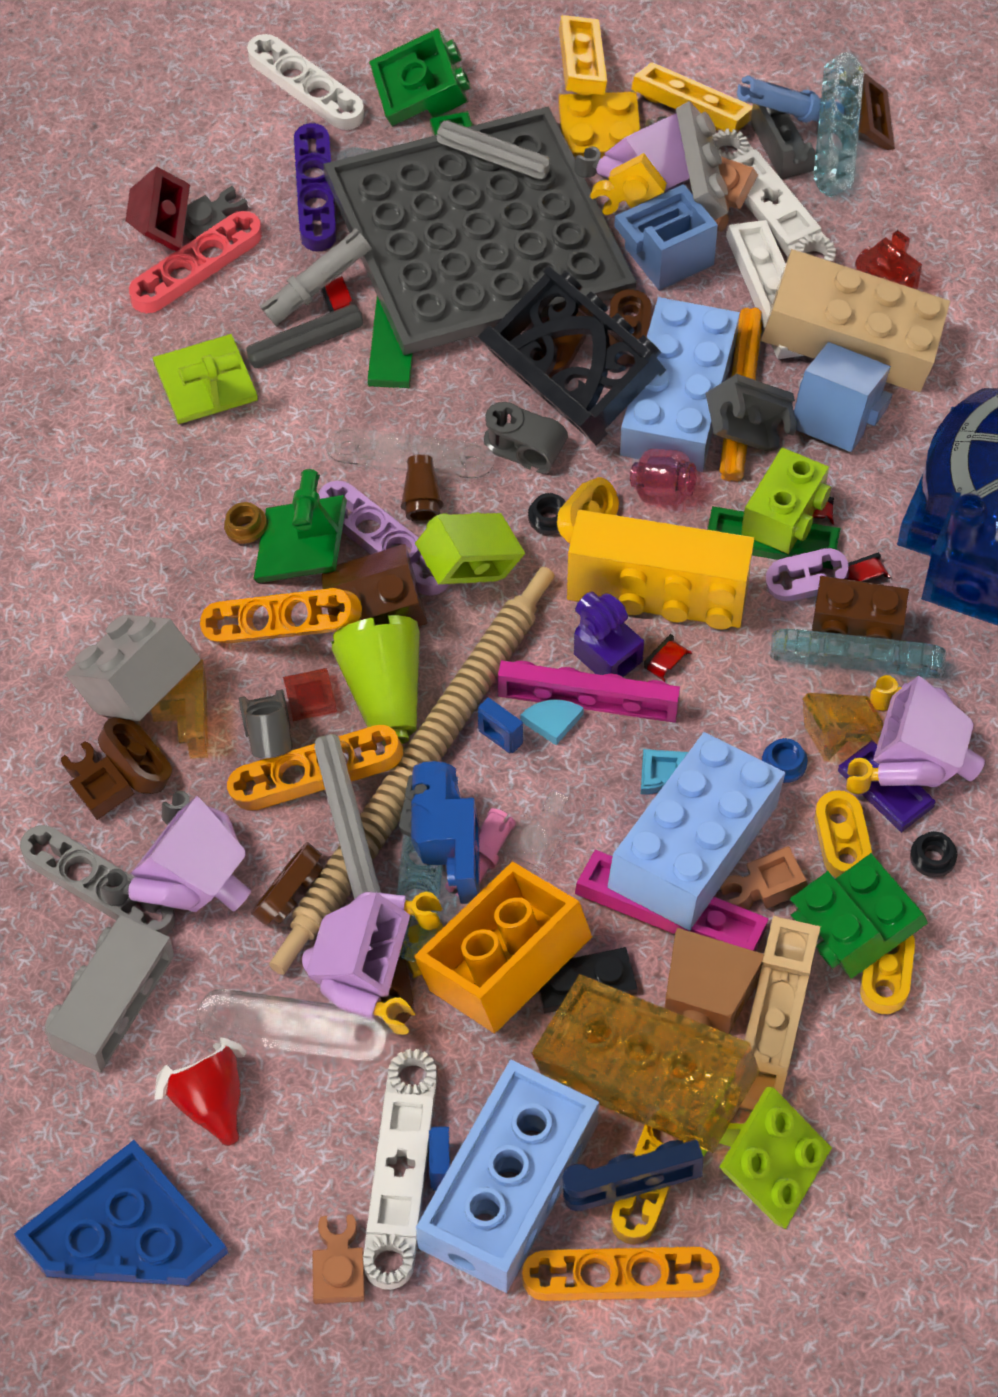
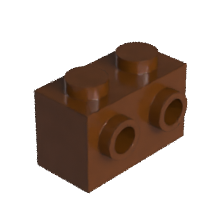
M820 575L810 639L899 652L905 625L909 589Z

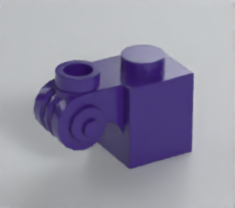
M594 592L585 594L575 608V612L580 616V624L574 633V655L595 674H617L624 677L643 662L644 640L624 623L628 619V614L625 606L617 598L608 593L601 596Z

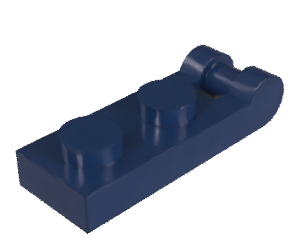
M682 1140L668 1141L657 1147L654 1152L640 1156L632 1153L622 1154L611 1159L607 1165L594 1169H589L582 1164H573L567 1167L562 1176L564 1203L573 1211H584L700 1178L703 1173L704 1157L698 1140L686 1143Z

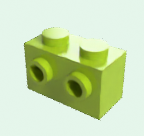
M782 447L745 506L741 534L754 537V540L789 554L797 539L802 541L806 539L813 523L814 517L812 514L815 509L823 510L828 501L832 488L826 484L829 466Z
M502 513L439 514L427 523L426 530L415 542L416 547L425 560L426 566L433 574L438 585L499 581L504 579L525 555L523 548Z

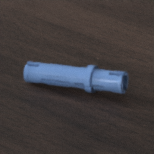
M749 75L743 77L741 81L750 85V88L740 84L737 88V96L740 101L794 115L798 121L804 123L815 121L826 124L829 127H837L841 122L832 119L831 116L840 119L844 118L845 111L842 103L820 98L814 91L803 90L799 92L755 79Z

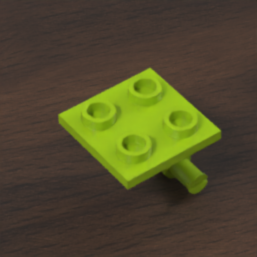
M232 334L152 357L178 425L258 401V395Z
M766 1087L745 1124L727 1123L726 1120L735 1106L728 1099L717 1096L706 1117H700L694 1126L696 1134L691 1141L698 1140L703 1157H705L713 1142L731 1147L719 1168L776 1225L786 1229L832 1147L774 1087Z

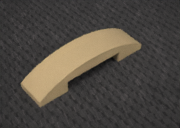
M777 916L772 918L747 1033L730 1099L735 1107L753 1110L766 1087H774L781 1095L783 1094L820 926Z

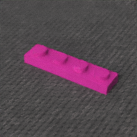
M501 660L498 697L538 703L548 700H565L578 704L585 710L676 723L680 686L669 685L659 680L646 682L625 679L617 674L598 675L584 673L570 667H561L559 669L543 667L528 661L509 662Z
M596 849L594 850L576 883V895L675 934L677 928L687 930L607 888L613 856ZM713 897L690 932L756 951L766 931L769 918Z

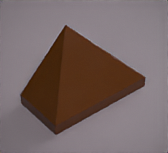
M862 71L855 77L842 101L845 111L844 118L833 117V119L841 122L837 126L838 128L884 150H894L888 91Z

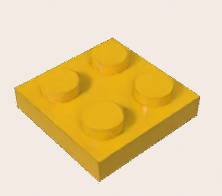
M637 92L605 93V95H558L560 130L575 160L578 155L584 157L585 149L591 146L599 149L601 153L600 158L605 156V152L623 138L640 130Z

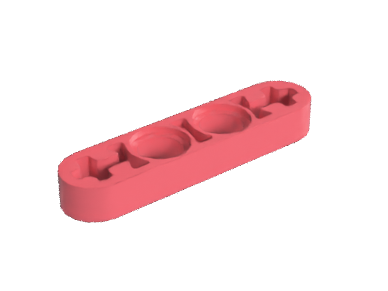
M239 211L233 213L184 245L178 252L172 253L136 277L129 286L130 300L134 309L142 313H154L161 310L255 247L262 238L260 219L252 212ZM239 227L243 230H247L250 228V232L246 233L245 231L241 230L236 233V229ZM210 247H216L223 251L219 256L213 258L202 255V252ZM179 268L191 271L190 275L183 279L172 278L170 273ZM155 291V296L150 297L147 294L141 296V292L153 293Z

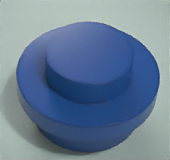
M782 738L774 741L765 748L762 755V761L785 772L783 783H790L800 779L807 769L808 759L806 752L798 742L792 739Z

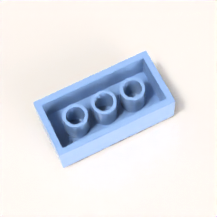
M658 297L647 338L661 351L657 359L666 371L661 376L657 375L627 406L621 426L620 456L703 472L713 435L706 392L728 378L735 351L740 312Z
M703 732L613 853L607 888L690 931L777 807L785 772Z

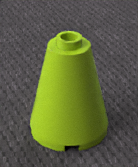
M391 615L388 616L390 624L375 625L374 618H367L342 627L333 634L334 641H331V649L366 726H389L396 732L401 744L407 743L409 736L415 733L417 729L420 631L417 621L411 617ZM382 741L383 746H386L385 741Z

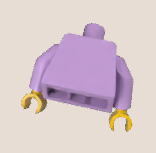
M890 675L881 676L876 681V686L870 693L869 704L876 710H888L873 758L879 764V767L873 768L871 763L864 758L852 760L848 765L847 774L850 777L847 778L846 789L850 793H866L870 789L872 781H879L880 786L911 785L938 787L955 774L968 781L974 780L980 774L985 760L968 748L974 726L972 720L953 704L945 690L933 687L920 676H917L909 683H904L902 687H898L896 679Z
M427 891L416 895L412 901L406 900L405 895L364 892L360 894L349 905L326 915L321 921L314 947L308 948L302 957L303 967L308 977L320 985L321 993L338 1008L371 1020L375 1016L382 1017L394 1033L398 1035L407 1034L409 1029L406 1025L394 1019L400 1013L405 1012L415 1016V1012L402 998L395 997L383 1003L380 1002L381 997L388 996L410 915H415L421 928L425 930L436 929L440 926V921L437 914L432 912V910L442 911L441 904L433 893Z

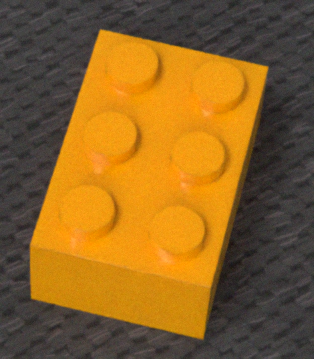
M512 861L414 955V958L430 992L496 1034L592 938V934L581 904L577 899Z

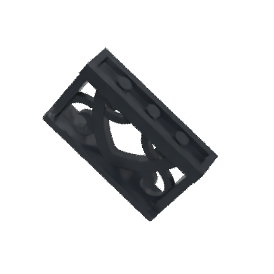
M548 265L543 270L544 275L499 323L494 328L488 325L478 338L507 368L597 446L608 434L605 429L657 375L661 376L666 369L657 359L661 351L646 336L643 335L637 340L631 335L635 331L634 328L622 316L616 313L611 318L605 313L609 308L598 296L591 291L585 296L580 292L583 286L568 271L564 270L559 274ZM555 297L565 298L566 306L562 311L556 312L553 304L550 305L548 317L551 321L543 323L541 312ZM581 309L588 316H577L578 310ZM533 322L535 327L523 332ZM590 334L593 345L590 369L570 367L549 378L548 375L553 370L557 360V346L553 339L567 335ZM609 334L619 342L610 346ZM545 342L547 349L545 357L541 360H533L536 352H544L540 344ZM628 354L634 357L635 364L622 378H607L608 371L620 373L627 369L625 365L617 364L618 359L622 355ZM572 379H587L586 383L578 380V387L572 391L568 390V384ZM605 387L607 389H610L609 392L597 403L603 388Z

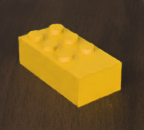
M578 509L568 551L567 600L579 602L589 592H594L598 596L608 593L625 606L628 615H640L645 612L662 615L671 622H684L688 619L706 622L708 626L719 630L728 629L729 627L741 628L749 584L754 537Z

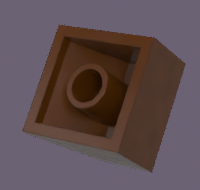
M406 544L338 564L336 571L322 573V589H342L357 595L362 606L359 621L374 618L375 625L390 624L388 616L399 615L416 620L418 627L428 624ZM340 603L337 607L327 608L329 615L338 616V613L345 611V605Z

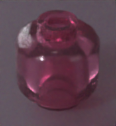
M651 448L645 451L639 462H634L631 467L630 483L632 487L637 489V494L642 502L679 506L685 501L686 497H691L695 491L697 481L696 466L690 462L684 452Z

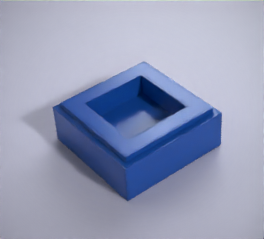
M488 697L478 707L479 732L509 754L514 753L523 744V722Z
M449 1126L431 1127V1130H429L430 1187L433 1188V1191H436L450 1167Z

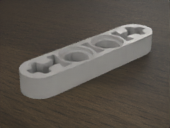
M38 825L24 833L20 842V849L25 863L33 870L114 920H117L120 914L164 935L172 931L175 925V913L172 907L140 902L141 907L150 913H155L158 909H161L163 920L159 922L153 919L149 924H146L144 913L135 907L137 901H131L128 898L125 903L117 906L104 902L101 887H112L108 883L107 874L112 869H120L50 826ZM49 841L52 852L60 857L57 865L54 857L45 851L35 855L33 845L35 843L44 845ZM76 863H86L92 867L90 875L80 881L69 879L67 871ZM126 873L128 881H131L134 877Z

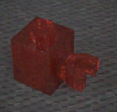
M899 230L892 234L891 241L885 237L875 246L866 247L859 254L855 262L856 270L913 289H918L922 264L906 252L909 247L910 238Z

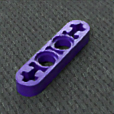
M308 123L300 126L294 133L299 231L302 245L311 251L320 252L331 248L336 242L334 196L324 173L319 177L312 178L305 176L304 172L311 168H319L324 171V164L331 162L330 139L328 130L324 126L317 123ZM308 139H316L317 153H309ZM313 198H321L326 201V204L319 208H311L306 205V202ZM313 220H321V236H314Z

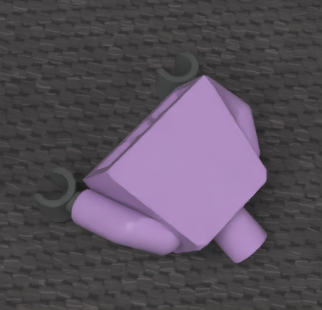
M677 113L669 117L660 116L657 118L656 123L652 119H647L644 129L623 138L605 152V156L600 158L601 153L598 148L588 147L584 151V157L582 155L576 156L575 173L585 178L598 174L608 179L612 169L644 153L666 181L667 185L664 193L690 182Z
M185 791L175 792L172 795V805L167 802L162 803L161 817L163 822L167 824V827L131 872L135 877L128 881L127 874L121 869H112L108 872V883L118 887H101L104 902L117 906L125 903L130 898L131 901L197 912L216 897L230 910L236 911L248 898L251 890L232 874L246 854L245 849L238 841L229 816L225 812L207 806L198 796L189 802L190 798Z

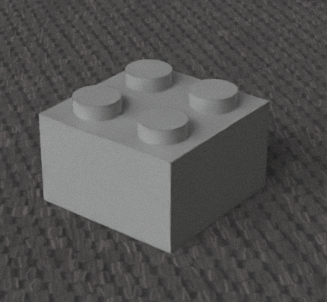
M122 615L107 626V634L96 645L85 648L76 656V664L65 675L89 706L99 715L140 721L201 659L171 619Z

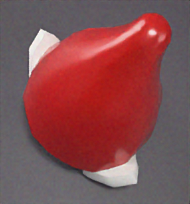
M219 1038L220 1042L213 1044L216 1052L206 1058L174 1071L165 1065L156 1078L155 1099H162L167 1095L192 1121L214 1135L222 1145L230 1146L239 1140L237 1111L241 1094L237 1058L244 1057L247 1051L237 1042L226 1038Z

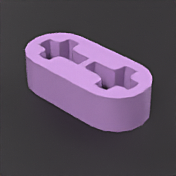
M833 548L820 549L775 561L767 570V589L775 599L781 601H794L817 596L820 575H826L820 573L810 576V573L821 571L823 569V562L831 561L833 567H841V569L835 571V578L848 579V561L845 555ZM783 571H788L790 577L805 575L803 578L793 580L792 588L789 590H784L782 584L773 583L780 580V573Z

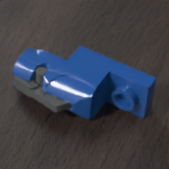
M438 761L417 764L413 768L412 775L408 778L399 822L400 832L411 838L412 844L423 864L447 865L449 886H457L460 903L468 904L480 893L479 819L474 798H461L458 788V777H456V768L454 766Z

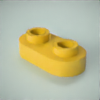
M603 477L594 478L582 483L563 504L558 512L557 527L561 536L568 543L571 542L578 509L611 515L617 514L619 500L613 485Z
M841 790L830 791L824 794L817 802L814 821L824 865L827 871L837 878L872 853V848L859 800L851 793ZM832 814H841L845 817L846 821L835 823L830 819V816ZM849 854L854 857L855 862L851 864L840 861L839 856Z
M911 935L896 946L898 952L895 954H885L862 971L860 995L863 1003L870 1010L879 1014H892L899 1011L905 1005L911 985L915 950L914 935ZM887 986L892 990L893 994L889 997H882L876 992V988Z

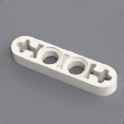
M257 35L249 41L247 46L249 63L317 115L340 130H352L362 124L364 120V105L356 94L273 35ZM289 69H297L302 72L299 76L293 78L282 75L284 71ZM315 89H325L329 92L326 96L319 98L309 94ZM339 108L342 109V110L345 111V112H343L342 114H340V113H339Z

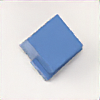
M684 184L615 215L614 227L625 239V249L659 291L714 265L718 224L701 203L698 204L693 199V194Z
M828 342L804 372L794 408L796 430L852 452L862 438L867 423L875 426L890 404L893 394L884 391V387L891 366Z

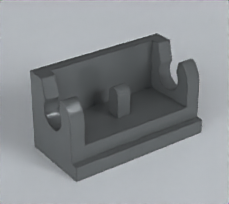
M753 104L751 126L781 180L817 170L815 163L816 151L810 142L804 143L790 115Z
M735 374L706 392L714 435L764 451H773L780 448L777 427L781 421H784V430L787 434H795L796 419L792 405L795 398L794 394L789 391Z

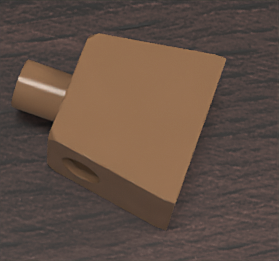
M676 929L664 1016L680 1020L674 1038L679 1045L691 1050L702 1049L708 1029L729 1035L759 981L764 954L684 929Z

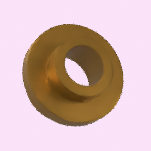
M241 502L235 504L227 511L224 530L231 541L247 544L256 541L264 534L268 522L262 509L252 503Z

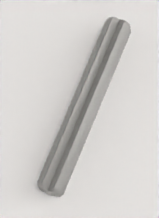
M335 734L320 736L315 740L314 749L354 899L364 892L381 893L340 739Z

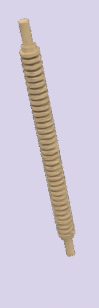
M540 567L522 595L515 596L514 599L505 602L497 617L492 621L485 634L479 640V643L473 649V652L470 653L461 669L455 675V678L450 682L443 695L437 701V704L431 710V713L428 714L419 730L413 736V739L407 745V748L403 751L401 761L389 771L382 784L376 790V794L371 797L369 803L363 809L360 817L372 859L377 856L379 850L391 835V831L396 828L400 821L408 778L412 775L414 766L422 762L441 761L447 749L450 748L459 732L465 726V723L471 717V714L476 710L477 705L482 701L483 696L486 695L498 677L501 660L508 661L511 658L512 653L515 652L524 636L530 630V627L536 621L535 613L537 608L535 605L555 577L549 568ZM340 844L338 849L332 854L331 859L325 864V868L322 869L318 878L312 883V887L305 893V897L299 902V906L292 912L293 921L290 924L292 931L269 963L270 968L281 975L286 973L306 942L314 940L318 935L321 921L324 917L340 909V906L345 903L347 897L352 892Z

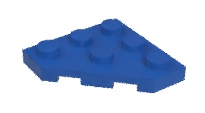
M135 1140L131 1141L14 1233L16 1241L44 1275L54 1278L190 1285L228 1254L227 1246Z

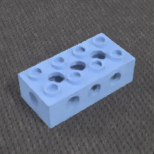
M510 1059L416 1226L418 1249L507 1293L563 1190L562 1176L567 1167L577 1164L598 1125L599 1101ZM536 1131L540 1134L529 1136L524 1134V1132ZM505 1172H513L516 1173L517 1176L513 1178H505L500 1176V1174ZM481 1214L495 1216V1218L489 1221L476 1219Z

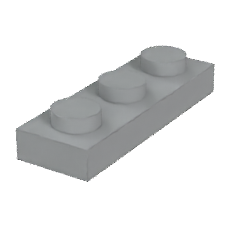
M688 101L677 107L676 113L693 199L698 204L701 203L710 216L716 220L728 214L725 196L728 195V188L723 177L720 175L718 166L722 164V159L712 137L716 133V129L710 116L706 112L700 113Z

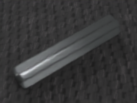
M350 304L248 345L246 348L247 358L254 368L263 367L361 327L363 325L362 314L355 304Z

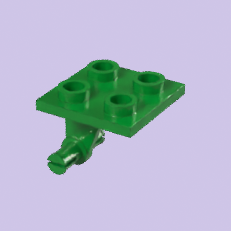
M305 469L301 472L300 487L294 492L292 504L266 508L265 516L268 524L266 531L260 539L253 578L257 583L336 571L347 499L344 495L320 499L317 493L320 474L317 471Z

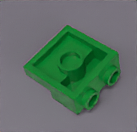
M439 27L369 61L385 116L391 126L425 110H428L432 118L438 117L468 102L465 91L472 87L462 67L457 68L456 63L462 61L461 53L453 39L447 41Z
M872 853L836 879H834L829 871L825 872L790 898L796 909L795 912L790 914L792 920L820 926L818 936L820 943L816 945V949L831 969L840 965L850 979L928 924L924 913Z

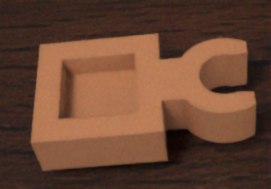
M721 157L722 164L718 166L720 175L723 177L728 188V195L725 196L727 210H729L730 206L740 210L758 177V173L753 167ZM728 214L714 220L718 224L717 231L722 232L726 228L729 221Z
M787 846L747 863L749 875L745 877L739 875L728 876L720 889L723 895L732 892L741 893L738 897L728 901L731 904L749 910L753 902L761 899L765 908L768 909L789 900L808 884L790 847Z
M353 1214L347 1215V1228L341 1234H333L328 1230L327 1216H321L319 1219V1236L327 1246V1249L312 1250L314 1304L365 1301L363 1248H349L357 1234L356 1220Z

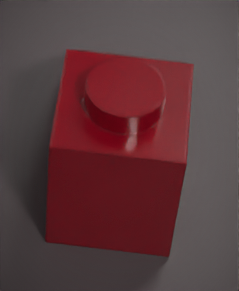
M156 166L130 188L125 221L142 235L178 252L182 249L190 184Z

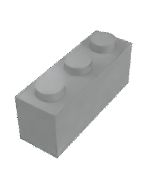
M120 914L112 928L107 927L103 930L96 944V953L87 966L82 965L77 970L71 982L69 995L62 1005L57 1004L51 1010L45 1023V1033L52 1050L99 1073L105 1068L174 958L169 936Z

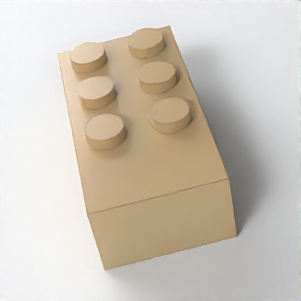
M791 249L775 293L761 341L777 347L779 345L787 347L789 351L814 359L825 345L831 342L891 366L886 380L887 383L921 392L935 361L950 300Z

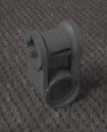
M495 403L488 408L485 415V422L488 427L484 435L486 449L494 455L521 464L524 468L530 470L531 467L537 468L536 472L540 474L550 471L568 439V432L558 421L537 415L513 403ZM508 414L511 415L510 423H507ZM497 435L500 436L499 445L496 444Z
M283 689L276 690L273 696L248 700L245 696L238 697L245 736L249 739L252 755L257 758H273L288 753L292 749L291 728Z

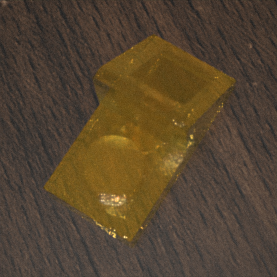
M203 659L151 709L153 722L177 721L179 744H187L190 759L208 758L207 678Z
M807 693L802 698L804 727L824 761H829L848 741H879L884 723L868 696Z

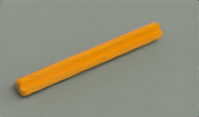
M745 307L740 311L731 377L739 374L756 380L762 331L761 310L757 307L751 309ZM723 438L719 469L723 480L738 482L744 477L747 445Z

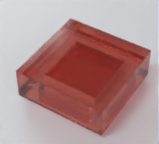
M327 668L283 677L293 721L337 712Z

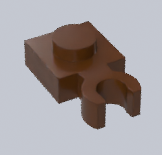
M84 741L81 743V746L86 755L82 761L73 763L64 755L61 757V762L68 774L74 778L69 782L95 819L98 820L135 793L110 759L106 756L100 760L92 745Z

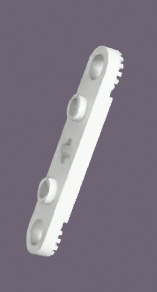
M725 129L724 132L718 130V133H715L712 137L721 157L753 167L758 173V177L744 203L758 221L767 220L776 243L787 257L791 249L803 253L817 251L824 255L825 260L835 262L836 248H834V243L830 242L829 238H826L821 231L822 228L758 150H754L748 143L746 136L743 137V133H737V130L734 129L732 132H729V129ZM725 145L733 146L737 149V153L734 151L731 155V152H728V155H726L724 151L722 154V150H719V148ZM765 198H768L770 200L764 203ZM778 200V204L774 205L771 202Z
M407 1049L406 1052L398 1053L391 1060L388 1068L363 1254L365 1275L376 1287L388 1290L401 1287L413 1274L417 1248L416 1226L421 1216L429 1151V1130L432 1127L437 1086V1069L432 1057L430 1058L425 1051L423 1053L418 1049H415V1051ZM408 1066H419L426 1072V1078L423 1079V1083L420 1082L418 1086L413 1084L414 1086L411 1087L410 1084L405 1085L404 1082H401L399 1074ZM398 1157H407L408 1165L414 1167V1169H406L404 1177L395 1176L394 1168L388 1167V1164H396ZM394 1251L400 1254L403 1258L400 1269L396 1270L395 1273L390 1272L387 1275L385 1272L381 1273L379 1269L377 1270L374 1261L380 1253Z

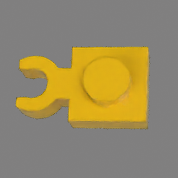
M642 153L612 169L608 177L609 180H601L595 183L590 197L592 200L601 195L610 198V200L604 203L602 209L604 215H610L617 211L620 202L624 200L630 208H633L664 193L667 183L647 156Z

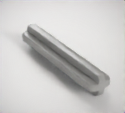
M448 120L443 121L438 129L437 141L442 145L539 180H543L549 172L551 160L548 156Z

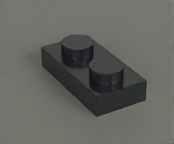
M623 947L571 958L539 990L544 1014L637 995L638 988L627 948Z

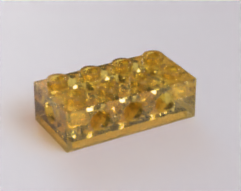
M579 974L531 1052L542 1075L599 1101L601 1106L685 1142L697 1139L700 1148L714 1153L760 1072L750 1042Z

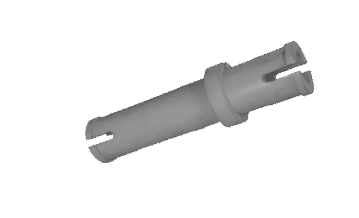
M355 228L304 272L300 273L297 277L292 275L286 280L288 284L272 298L261 304L260 308L277 327L303 304L308 306L312 303L314 295L347 270L359 258L372 250L371 246Z

